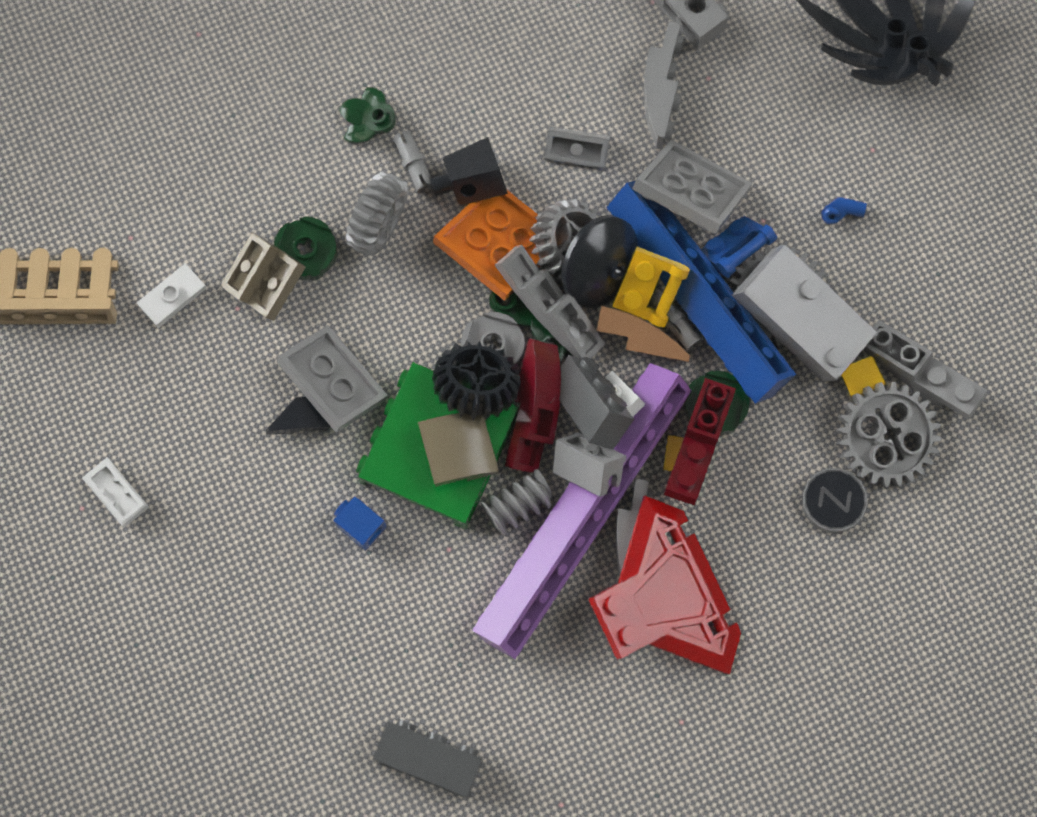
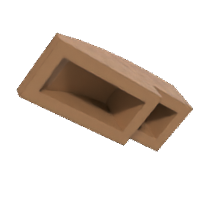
M601 306L597 331L628 337L626 350L689 362L690 354L658 327L622 310Z

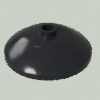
M613 215L598 217L586 224L569 245L563 261L562 282L566 294L574 297L580 306L595 308L615 298L636 246L638 247L636 233L627 221Z

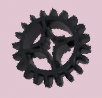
M480 340L476 345H471L468 341L465 342L463 347L454 344L451 350L445 349L442 357H439L438 361H436L432 376L434 394L439 395L440 404H447L449 412L458 410L460 418L464 414L471 415L473 420L477 416H482L487 420L490 414L499 417L500 413L508 411L512 403L517 399L521 384L518 371L519 366L514 365L513 357H505L504 349L494 350L493 343L488 347L482 346Z

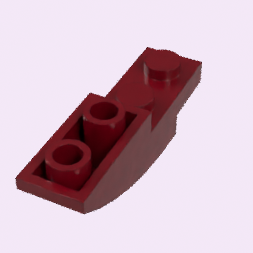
M529 338L519 375L521 384L517 399L515 400V402L520 403L505 466L534 473V470L539 468L545 443L553 445L560 407L561 370L558 346Z
M705 378L664 492L665 496L695 506L736 388Z

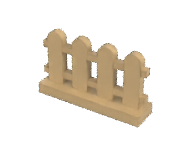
M12 248L2 250L0 252V324H116L117 311L112 299H116V290L111 289L112 271L119 270L118 260H113L111 251L107 248L97 249L93 253L92 260H82L81 254L77 249L68 248L63 251L61 261H51L48 251L44 248L33 250L30 254V261H20L16 250ZM18 271H28L26 289H16ZM50 271H60L58 289H48ZM81 271H91L89 289H79Z

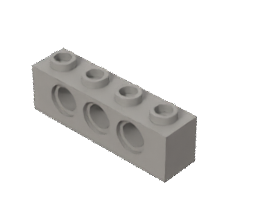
M653 0L672 22L681 24V33L697 51L726 30L729 16L726 8L719 1ZM697 7L700 8L702 12L694 13L690 10V8Z

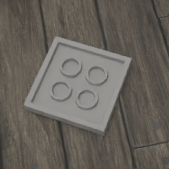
M670 140L636 179L632 189L642 194L644 198L668 208L673 214L694 222L701 229L717 234L748 194L753 183L681 144Z

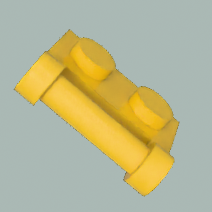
M636 246L612 307L648 320L655 326L666 327L669 320L667 314L682 280L687 279L690 269L679 262ZM663 270L671 275L657 308L653 309L647 305Z

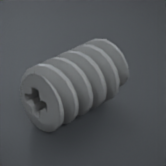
M534 470L535 481L528 475L523 476L524 487L518 482H513L511 485L513 494L506 488L500 490L501 500L495 495H490V507L483 501H480L495 529L499 530L503 535L507 534L506 523L511 524L515 529L518 528V516L526 522L530 521L529 510H532L538 516L541 515L539 504L543 503L548 509L552 508L551 497H553V494L539 470Z

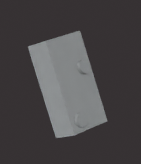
M786 245L772 248L732 294L747 311L823 382L836 381L877 333Z

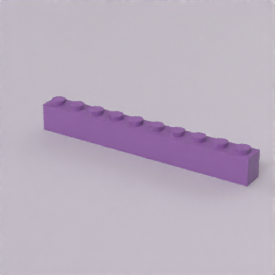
M650 363L639 377L632 391L645 405L633 417V422L614 448V450L626 455V462L623 463L622 479L619 486L611 485V476L608 482L607 494L600 497L569 482L568 487L556 505L553 506L550 514L538 532L535 533L532 541L520 559L517 560L513 570L503 585L497 590L495 597L472 631L485 643L516 659L692 390L679 374Z

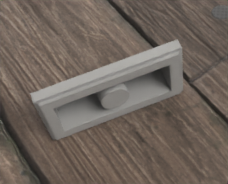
M550 126L547 134L544 160L605 169L610 136Z

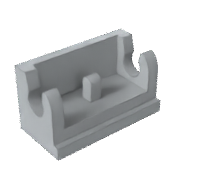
M578 432L556 440L553 473L601 497L607 494L608 482L611 476V485L619 486L622 479L623 463L626 462V455L614 449L589 443L584 435Z

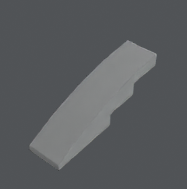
M523 245L515 246L495 264V267L531 313L573 356L581 359L583 357L591 359L605 345V342L575 298L570 296V294H563L547 269H538Z

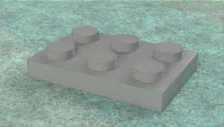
M329 325L280 354L277 358L279 366L336 433L387 399V393Z

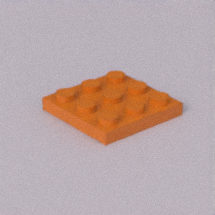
M508 190V194L469 203L433 239V243L504 301L514 291L495 267V264L518 245H523L535 264L540 259L538 254L531 253L536 248V244L529 241L531 236L536 235L531 227L537 223L535 217L538 214Z

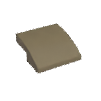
M251 232L220 286L238 300L250 305L265 318L274 321L306 267L269 241Z
M459 413L418 422L435 487L463 479L470 481L499 473L485 419L482 416H477L473 420L471 415L464 414L460 418Z

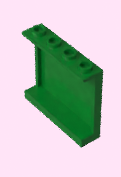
M412 362L409 371L404 369L397 383V387L400 390L395 399L392 397L389 399L384 410V415L387 417L382 427L377 426L370 439V444L373 445L368 456L363 455L361 457L356 472L359 473L360 484L364 486L366 483L453 520L454 525L467 530L491 475L470 481L463 479L435 487L418 422L457 414L459 411L453 410L449 412L447 404H440L439 395L434 394L433 370ZM511 405L508 411H502L499 417L490 414V417L485 420L496 462H498L516 423L519 407Z

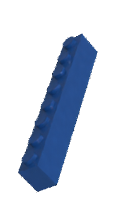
M635 181L626 183L606 208L613 216L627 221L636 233L638 247L679 262L690 269L687 279L682 280L675 299L687 313L689 320L703 334L708 345L715 350L724 362L726 369L734 375L743 387L745 394L755 404L774 397L796 373L751 314L732 296L734 292L675 215L668 208L644 198L642 194L633 190ZM662 270L659 278L666 286L671 274Z

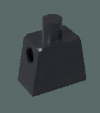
M488 137L445 156L443 161L447 173L430 179L436 197L454 191L457 202L460 205L508 194Z

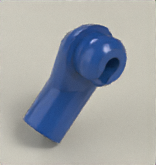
M838 197L823 208L821 217L827 224H836L847 215L863 218L867 203Z

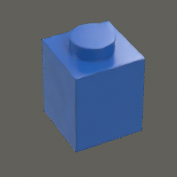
M356 496L350 502L348 500L343 501L334 513L336 518L333 521L336 527L364 551L372 545L387 527L385 521Z

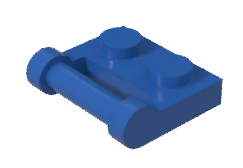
M742 216L740 219L733 221L717 237L710 239L701 248V251L718 273L728 278L736 272L737 266L765 244L771 245L776 241L777 235L769 225L762 226L750 218Z

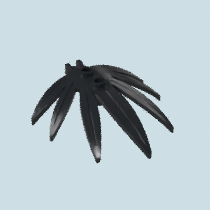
M810 0L796 1L821 27L834 37L857 50L870 54L850 52L822 43L821 50L831 57L848 65L867 69H851L852 77L875 85H894L907 81L919 73L926 76L928 81L933 86L939 84L941 73L946 77L952 74L953 64L940 57L954 45L963 32L976 0H959L947 17L940 32L938 30L943 17L945 0H926L923 30L921 31L917 29L909 0H884L892 18H888L872 0H836L846 15L866 35L829 14Z

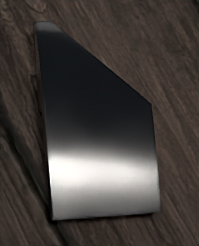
M296 397L266 429V434H293L295 431H327L331 426L306 397Z

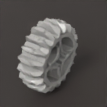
M383 171L376 174L368 182L349 219L350 223L346 234L347 245L354 248L355 251L369 256L376 255L382 250L383 246H386L405 209L404 206L408 195L406 182L391 173L388 174Z
M562 199L555 202V204L546 206L543 212L535 217L537 223L533 224L531 229L536 235L531 236L529 241L535 243L536 248L531 253L539 255L540 259L536 265H545L550 275L554 274V281H562L563 261L568 250L567 244L572 242L571 238L575 237L586 224L597 218L598 209L588 210V202L578 204L577 199H570L568 201Z

